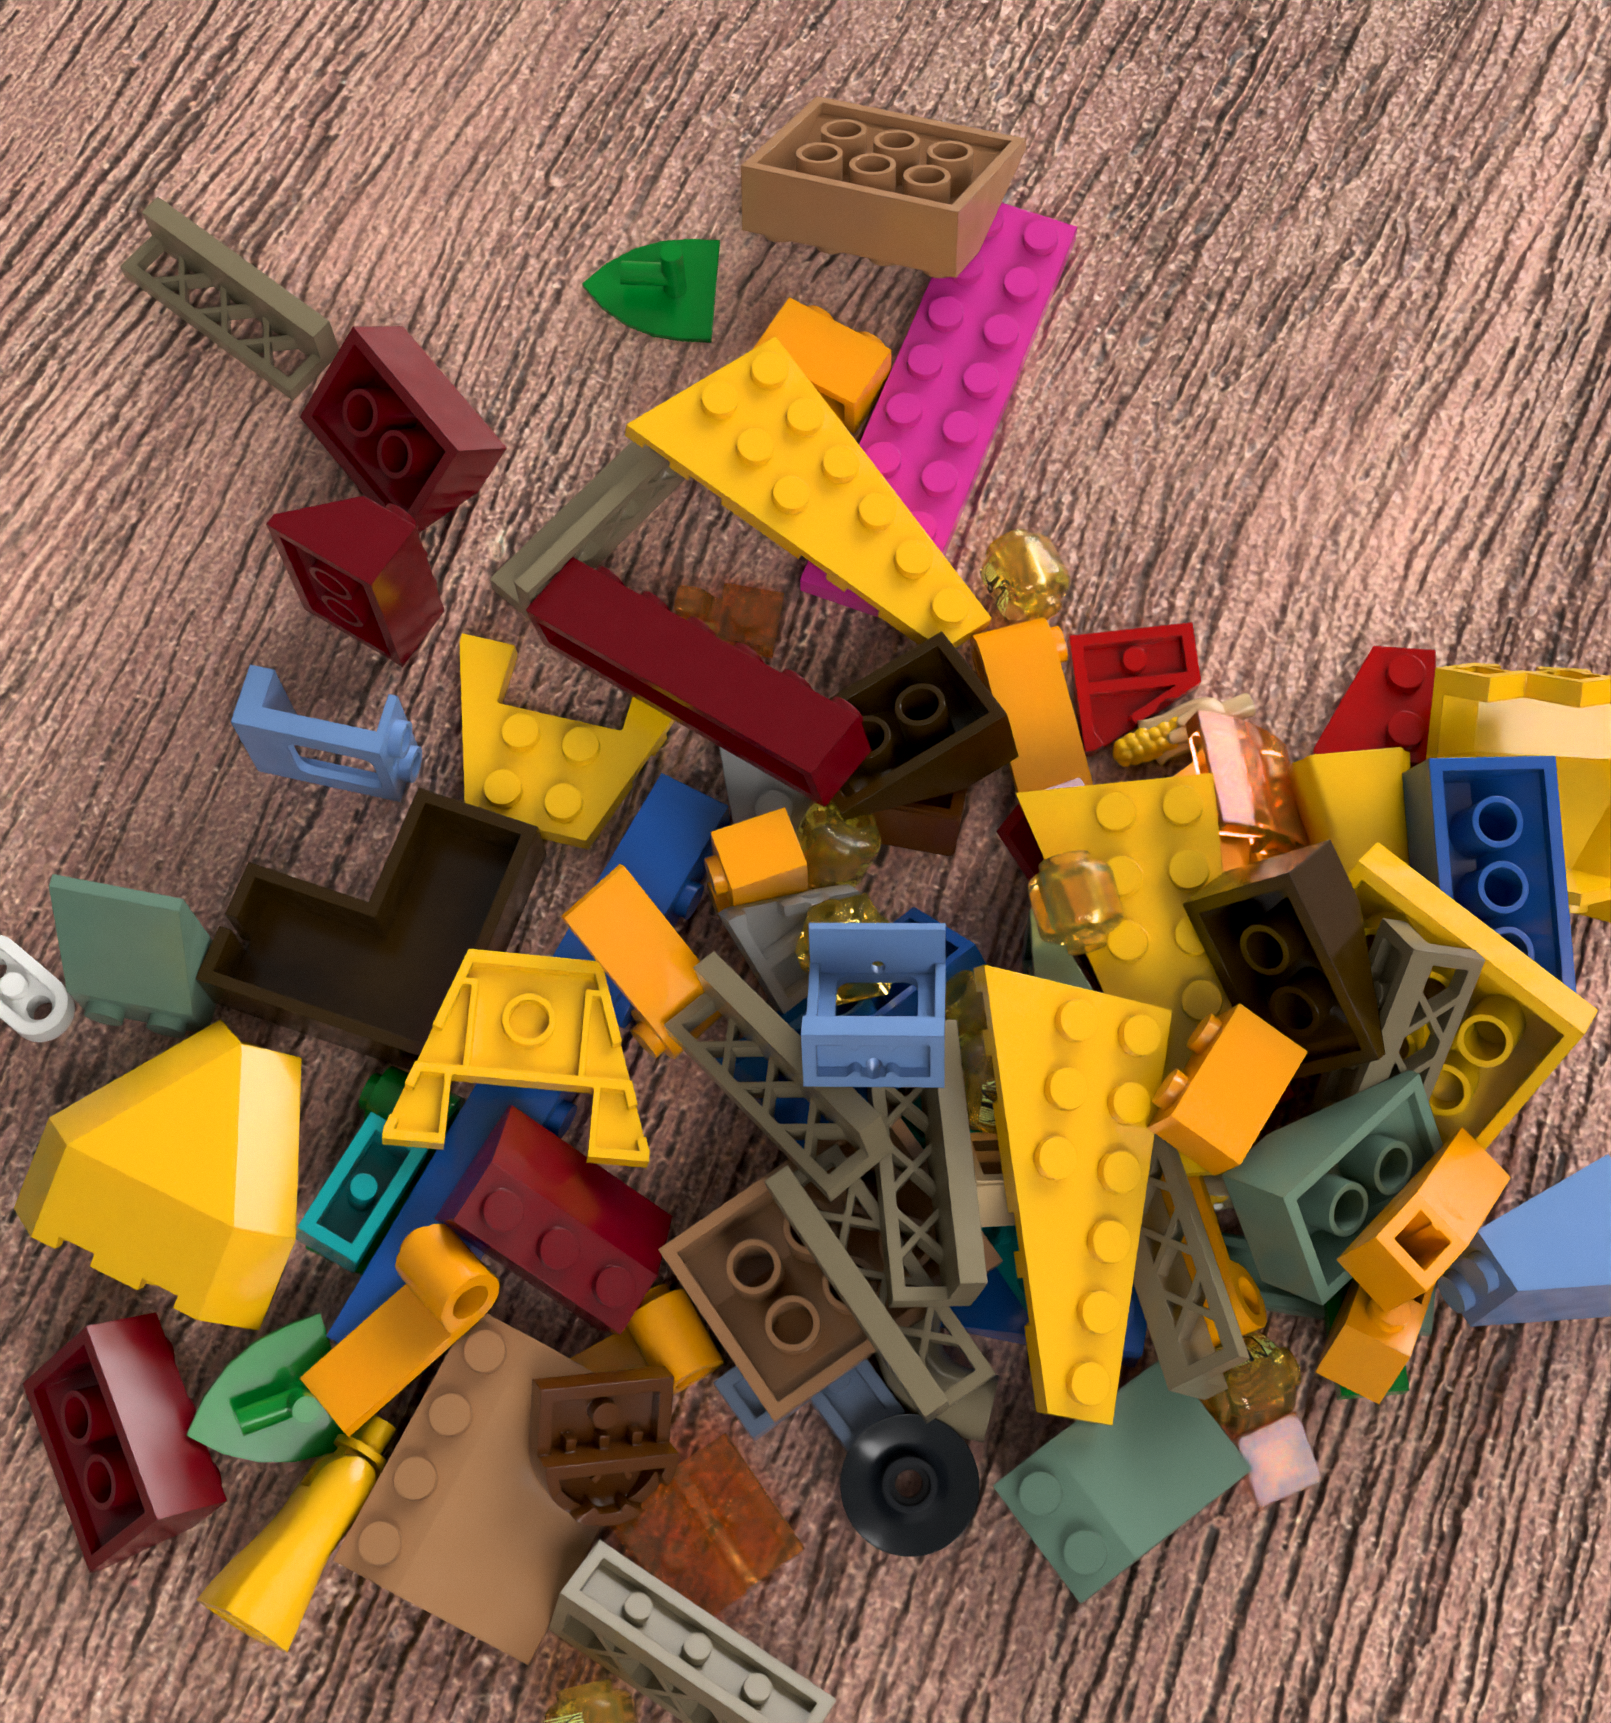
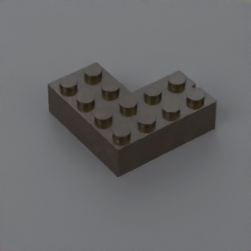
M418 787L369 902L248 862L225 912V915L243 940L249 941L246 950L231 929L219 926L195 979L216 1004L411 1070L433 1028V1022L468 949L507 951L546 857V850L539 828Z

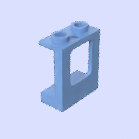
M250 664L231 719V724L259 772L401 802L406 783H414L418 777L422 762V748L416 743L412 733V723L407 720L398 696L388 694L377 732L296 714L274 669ZM294 745L365 760L374 766L376 773L301 757Z
M809 923L810 969L806 1016H802L801 1027L803 1086L945 1088L946 923ZM878 961L884 963V965L875 966L872 963ZM845 983H909L918 989V1016H836L837 990Z

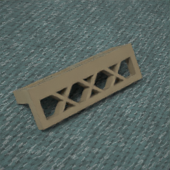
M157 197L142 211L152 236L120 266L125 277L291 400H294L333 361L339 351V347L329 320L161 198ZM164 251L178 261L179 275L154 278L145 271ZM188 269H190L195 274H189ZM214 287L220 291L221 306L196 309L189 304V289ZM173 291H179V296ZM230 300L235 302L237 305H230ZM256 318L263 323V338L238 340L231 335V320ZM221 321V327L217 325L215 322ZM272 330L280 336H273ZM299 349L308 358L289 377L274 367V351ZM257 353H264V358L259 356Z
M631 441L490 578L492 589L530 620L526 612L527 607L572 557L595 569L685 478L669 468L670 462L646 444L642 448Z
M1382 918L1369 951V959L1386 1054L1376 1061L1323 1072L1306 1116L1408 1070L1420 1074L1429 1101L1485 959L1476 950L1429 944L1406 921ZM1432 967L1455 968L1449 987L1427 1000L1423 990ZM1427 1024L1430 1035L1425 1047L1402 1060L1399 1050L1404 1038Z
M713 951L693 967L704 993L665 1023L664 1027L668 1035L832 1202L894 1150L883 1119L853 1087H804L801 1036ZM718 1010L728 1021L726 1041H697L690 1032ZM741 1034L747 1041H739V1035ZM723 1057L722 1065L715 1058ZM736 1057H764L768 1061L766 1082H737L733 1078ZM780 1074H781L787 1081H779V1076H780ZM754 1098H763V1106ZM805 1098L810 1103L807 1124H779L774 1119L776 1099ZM821 1115H822L829 1123H820ZM795 1140H805L804 1149ZM818 1140H847L857 1150L830 1174L816 1162Z
M945 1020V1088L915 1087L905 1097L894 1087H867L868 1103L881 1115L889 1137V1129L903 1115L924 1133L926 1148L913 1162L893 1145L894 1150L874 1166L889 1308L971 1306L988 1284L957 1020ZM919 1097L921 1098L922 1111L913 1104ZM886 1101L895 1108L889 1116ZM926 1160L928 1162L929 1175L920 1168ZM893 1165L902 1172L896 1181L894 1180ZM909 1179L932 1198L933 1214L921 1227L917 1226L897 1208L896 1193ZM934 1225L936 1241L927 1234ZM900 1231L909 1238L902 1248ZM916 1245L939 1264L941 1286H905L903 1259Z
M1154 1134V1147L1151 1155L1133 1283L1168 1390L1206 1400L1228 1389L1223 1372L1250 1360L1179 1152L1172 1145ZM1162 1173L1164 1174L1166 1182L1160 1180ZM1160 1189L1170 1192L1175 1206L1171 1219ZM1183 1236H1185L1187 1244L1181 1242ZM1182 1252L1192 1256L1197 1271L1193 1283ZM1205 1299L1209 1308L1203 1306ZM1203 1316L1214 1321L1223 1349L1215 1352Z
M837 1143L816 1157V1162L825 1171L832 1167L836 1169L847 1160ZM788 1165L765 1180L769 1194L926 1424L995 1377V1371L949 1306L927 1307L923 1330L898 1326L885 1308L887 1302L885 1267L883 1272L858 1268L849 1256L846 1249L851 1227L880 1232L881 1234L878 1203L861 1178L848 1187L844 1215L818 1210L803 1188L811 1181L799 1169L793 1173ZM856 1199L871 1220L853 1217ZM828 1223L842 1225L839 1239ZM900 1236V1238H901V1248H902L906 1243L904 1242V1240H903L902 1237ZM910 1251L903 1259V1267L910 1276H904L905 1286H935ZM867 1280L881 1282L879 1297L875 1294ZM935 1313L950 1335L931 1332ZM906 1337L921 1340L919 1356ZM929 1342L959 1347L975 1371L943 1392L925 1367Z
M600 1539L559 1594L549 1630L684 1723H823L837 1700Z

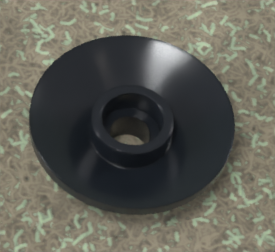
M898 1414L886 1417L872 1424L853 1442L846 1454L841 1470V1499L852 1526L868 1543L886 1553L897 1556H924L948 1546L966 1529L978 1503L979 1474L969 1447L948 1425L937 1419H933L926 1424L920 1414ZM904 1470L916 1471L922 1480L919 1491L912 1496L900 1494L895 1487L898 1474Z

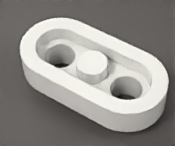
M0 935V965H7L6 973L0 978V1018L20 1036L29 1041L46 1042L59 1037L68 1029L75 1013L73 997L55 976L14 941ZM44 1003H52V1010L46 1018L41 1020L34 1019V1012L38 1006Z

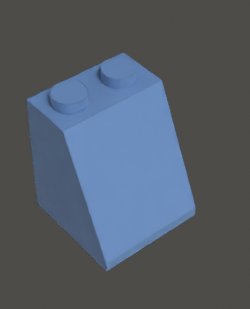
M1609 1154L1478 1229L1467 1248L1440 1276L1438 1287L1443 1299L1455 1312L1462 1313L1470 1327L1611 1317V1157Z

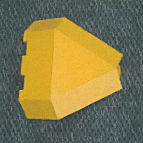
M1485 663L1436 667L1426 760L1428 758L1556 756L1569 913L1611 923V675L1591 673L1588 669L1536 666L1535 672L1524 670L1509 671L1501 669V666L1498 664Z
M220 1019L49 1117L14 1206V1210L30 1237L54 1249L62 1246L64 1240L69 1241L94 1254L90 1267L136 1290L144 1288L145 1284L159 1286L177 1295L173 1308L196 1320L259 1330L296 1240L302 1057L268 1050L249 1042H240Z

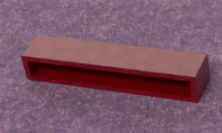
M572 557L526 609L532 624L545 646L824 808L872 751L862 726L863 717L851 703L837 696L831 700L813 691L810 684L796 672L789 669H784L782 673L765 664L762 658L747 645L737 642L732 646L718 638L713 630L700 619L689 616L685 620L671 612L667 605L653 593L644 590L639 594L626 587L617 575L604 566L599 565L594 569Z

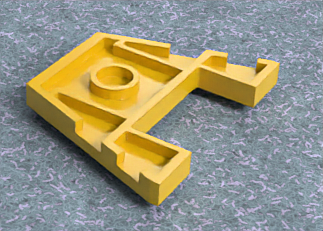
M462 633L459 647L464 802L537 826L541 838L544 840L589 850L633 788L632 781L649 757L655 756L667 740L666 734L675 721L633 696L622 730L505 705L503 701L518 657L515 645Z
M468 949L433 1022V1028L418 1060L414 1062L405 1081V1087L398 1102L383 1127L382 1145L444 1150L451 1083L457 1081L591 1094L592 1105L586 1163L647 1168L650 1150L647 1139L643 1134L637 1110L638 1103L633 1083L629 1078L621 1047L622 1039L605 972L597 961Z

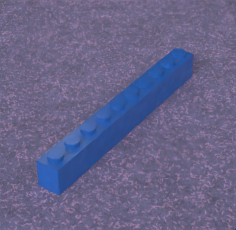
M661 773L595 885L619 864L624 865L674 928L680 917L687 920L692 916L702 898L704 885L700 884L707 872L704 858L713 856L710 832L731 825L729 806ZM570 928L552 956L596 961ZM605 972L618 1026L625 1028L633 1018L631 1011L634 1007ZM476 1083L445 1135L444 1150H436L326 1337L337 1345L406 1284L400 1278L395 1268L396 1258L403 1240L408 1234L419 1227L441 1224L434 1218L509 1105L515 1106L550 1132L562 1138L575 1117L577 1105L572 1102L578 1093ZM459 1236L481 1260L485 1253ZM432 1363L424 1371H422L420 1375L425 1374L432 1365Z

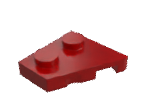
M1193 622L1070 635L1067 640L1078 728L1086 757L1095 755L1138 727L1137 720L1154 717L1197 689L1201 683Z
M1373 646L1317 741L1311 755L1401 747L1403 750L1410 752L1411 768L1425 761L1436 669V650Z

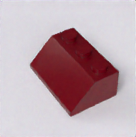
M353 326L300 415L302 421L365 497L384 508L388 503L399 506L416 520L419 533L477 494L507 449L403 326Z
M359 496L273 514L266 523L303 608L401 667L406 664L445 611L437 589V581L433 577L427 559L428 553L423 547L418 532V523L409 513L397 505L388 503L384 508L365 496Z
M509 1105L434 1219L450 1227L458 1236L597 1330L621 1335L658 1276L662 1255L658 1249L666 1244L673 1216L598 1164L586 1163L587 1157L515 1106Z
M157 1312L85 1326L22 1383L89 1573L107 1568L193 1528L227 1502L222 1488L219 1468L212 1461L207 1446L186 1435L197 1410L187 1395L175 1363L173 1346L164 1334Z

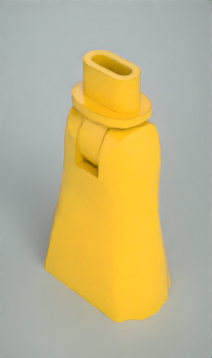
M1401 747L1314 754L1293 762L1287 768V776L1298 813L1310 845L1330 839L1347 875L1377 842L1409 865L1402 773L1411 769L1410 752L1403 750Z
M373 1415L350 1437L345 1434H338L333 1442L337 1450L334 1453H325L314 1461L273 1520L225 1566L196 1600L219 1618L255 1641L267 1646L271 1645L287 1653L330 1555L352 1527L385 1467L386 1459L381 1453L397 1431L396 1428L386 1420Z

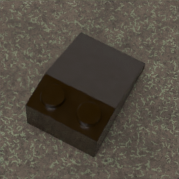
M942 631L829 698L830 700L835 696L843 698L860 712L864 720L862 726L872 750L830 800L844 820L966 789L1019 757L1007 713Z
M1330 839L1225 871L1183 903V907L1231 1006L1234 1007L1239 1003L1308 1051L1292 1079L1376 1061L1386 1054L1360 901Z

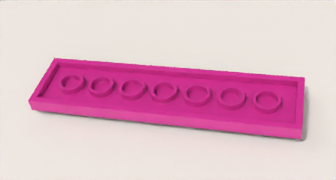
M1001 203L979 253L956 278L931 277L859 443L866 455L944 556L1076 241L1077 226L1005 203ZM808 560L800 579V591L880 618L875 607L851 590L847 589L844 592L826 579L827 573Z

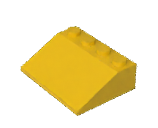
M1377 842L1348 873V878L1360 901L1368 953L1382 918L1406 921L1429 944L1476 950L1485 959L1429 1099V1104L1443 1145L1459 1128L1463 1127L1486 1150L1585 1035L1598 1010ZM1432 967L1423 990L1427 1000L1449 987L1455 968ZM1427 1024L1404 1038L1399 1050L1402 1060L1425 1047L1430 1035Z

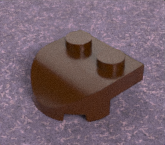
M665 1366L532 1379L529 1428L530 1462L538 1480L552 1500L560 1508L568 1512L577 1522L590 1526H611L627 1522L642 1513L641 1503L661 1483L665 1486L671 1483L677 1468L679 1452L670 1443L674 1376Z

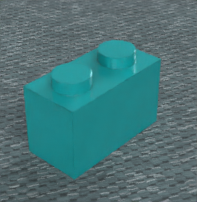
M370 1112L297 1226L296 1240L353 1274L424 1163L428 1152L427 1148L382 1145V1133L386 1120L373 1112Z

